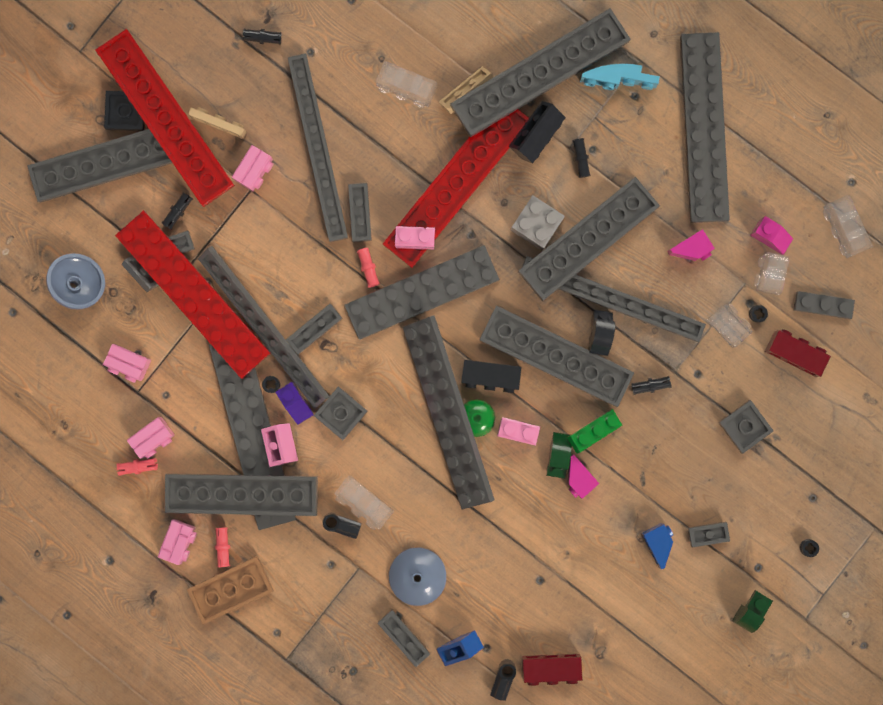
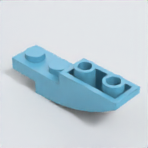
M611 64L582 73L580 82H584V85L590 87L595 85L603 86V89L606 90L617 89L620 82H623L625 86L639 85L643 89L652 90L653 88L656 89L659 84L660 76L641 73L642 65Z

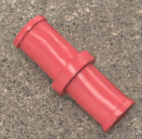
M369 248L358 250L357 254L362 265L361 271L365 274L368 288L378 286L380 282L375 271L376 265L372 262Z
M135 459L133 462L118 463L117 470L120 471L117 473L119 476L131 473L137 475L144 471L157 470L158 463L155 464L157 459L141 461Z
M228 527L215 528L217 567L230 566Z

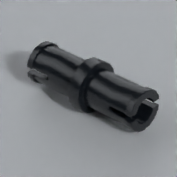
M243 29V41L281 45L282 32L265 31V29Z
M584 138L572 140L575 151L574 162L577 163L578 177L591 176L587 160L589 155L586 154Z
M183 192L175 205L170 207V212L161 223L172 230L180 216L183 217L185 214L183 212L193 198Z
M670 376L653 380L648 378V381L631 383L633 395L645 392L655 393V390L672 388Z

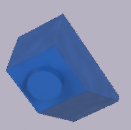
M660 523L641 534L658 568L662 570L666 566L673 544L671 537L674 535L668 525L665 526V524Z
M474 630L453 639L436 650L444 665L448 666L471 658L484 647Z

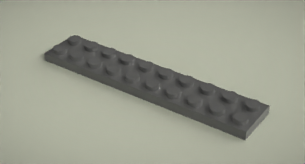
M611 8L453 101L450 103V107L468 135L472 137L629 43L631 39Z
M720 33L681 34L690 223L725 222L730 220Z
M435 315L403 327L461 509L494 501L495 499Z
M209 345L243 474L285 476L282 465L269 466L261 429L271 427L256 367L241 379L214 347ZM255 515L258 530L297 520L296 516Z

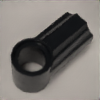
M332 512L324 516L323 527L325 530L357 539L362 523ZM329 517H334L337 520V524L334 527H329L326 524V520Z
M505 659L499 664V670L490 692V696L501 701H506L511 684L516 676V666L512 660ZM505 666H510L513 671L510 674H505L502 669Z

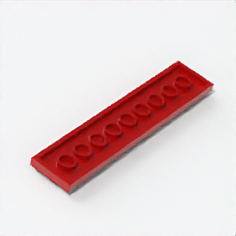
M127 29L95 49L202 207H205L235 186Z
M517 109L474 136L469 137L397 226L424 227V229L427 227L435 228L436 240L510 149L509 145L529 118ZM395 228L382 245L409 267L413 268L428 249L396 248Z
M143 210L115 235L241 379L271 354L146 211Z

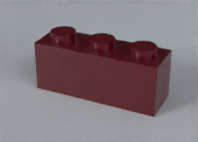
M785 329L774 331L764 351L814 377L822 376L831 358L830 355L826 354L827 351L818 346L814 348L809 345V341L803 338L796 339L792 337L791 332Z
M580 654L522 656L523 681L529 686H537L539 682H547V685H557L558 682L566 681V684H577L578 681H583L582 657Z

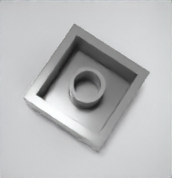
M532 195L513 224L511 231L543 251L565 216Z

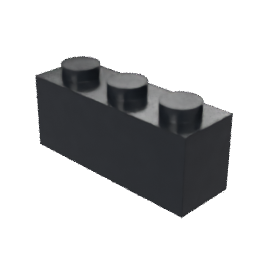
M541 101L509 147L522 160L533 164L544 147L550 142L555 132L561 127L566 117L552 103Z
M464 360L461 383H464L466 388L476 389V385L484 386V390L495 391V388H503V392L514 393L515 390H519L522 367Z

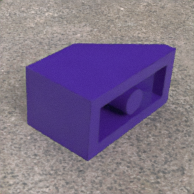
M290 382L275 392L297 425L314 415L294 382Z

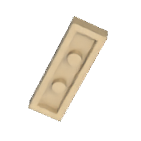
M482 66L439 101L441 107L449 114H452L454 111L450 107V103L494 78L492 73Z
M200 107L197 110L191 108L188 115L192 119L243 140L245 139L247 132L243 129V125L234 121L232 124L225 121L226 118L217 114L211 116L207 110Z

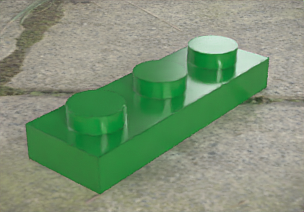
M612 409L571 434L567 439L576 454L623 425Z

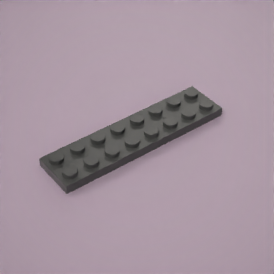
M150 129L30 164L27 167L37 202L41 203L165 166L172 162Z
M635 177L521 268L518 273L537 296L544 301L652 214L660 205Z
M483 245L345 304V308L359 340L495 283L500 279L487 249Z
M498 306L495 307L480 338V341L615 407L619 406L634 375V372L597 354L589 353V350Z
M165 474V513L317 516L318 476Z

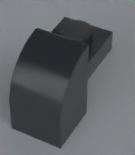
M594 310L592 314L593 329L589 337V353L608 356L615 333L613 312Z

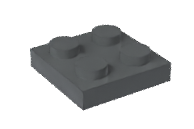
M338 386L315 413L314 417L340 439L344 440L368 411Z
M751 400L718 422L741 454L773 432V429Z

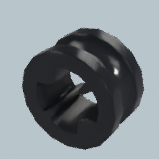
M756 305L749 310V317L754 322H763L768 317V311L764 306ZM758 308L761 309L760 313L763 314V316L759 317V319H757V315L754 314V311H758Z
M268 376L263 380L262 387L268 393H275L280 388V381L274 376ZM268 380L276 381L274 384L276 385L275 389L267 388L268 384L266 383Z
M806 539L801 542L800 551L807 557H815L819 553V545L814 540ZM808 543L814 546V550H810L811 553L805 550V546H809Z

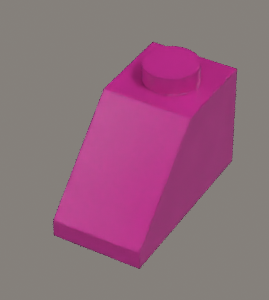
M766 216L759 220L750 235L781 255H784L793 240L781 225Z
M702 229L667 252L671 256L693 261L701 258L703 261L712 255L711 251L715 248Z
M571 454L568 469V485L570 488L568 490L575 498L579 496L583 499L599 485V482L577 457Z

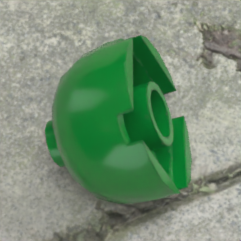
M478 399L466 402L464 407L474 437H482L491 432L496 420L495 412L491 405L484 400Z

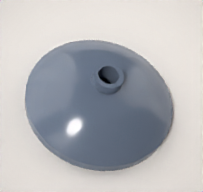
M73 253L60 256L51 264L46 275V285L53 299L62 306L70 309H85L94 305L103 295L105 277L102 269L94 260L85 255ZM70 283H74L76 288H72Z
M420 547L407 549L394 559L390 567V587L396 597L406 604L413 606L429 604L436 600L444 590L446 584L444 563L431 550ZM420 575L421 580L418 582L415 581L414 576Z

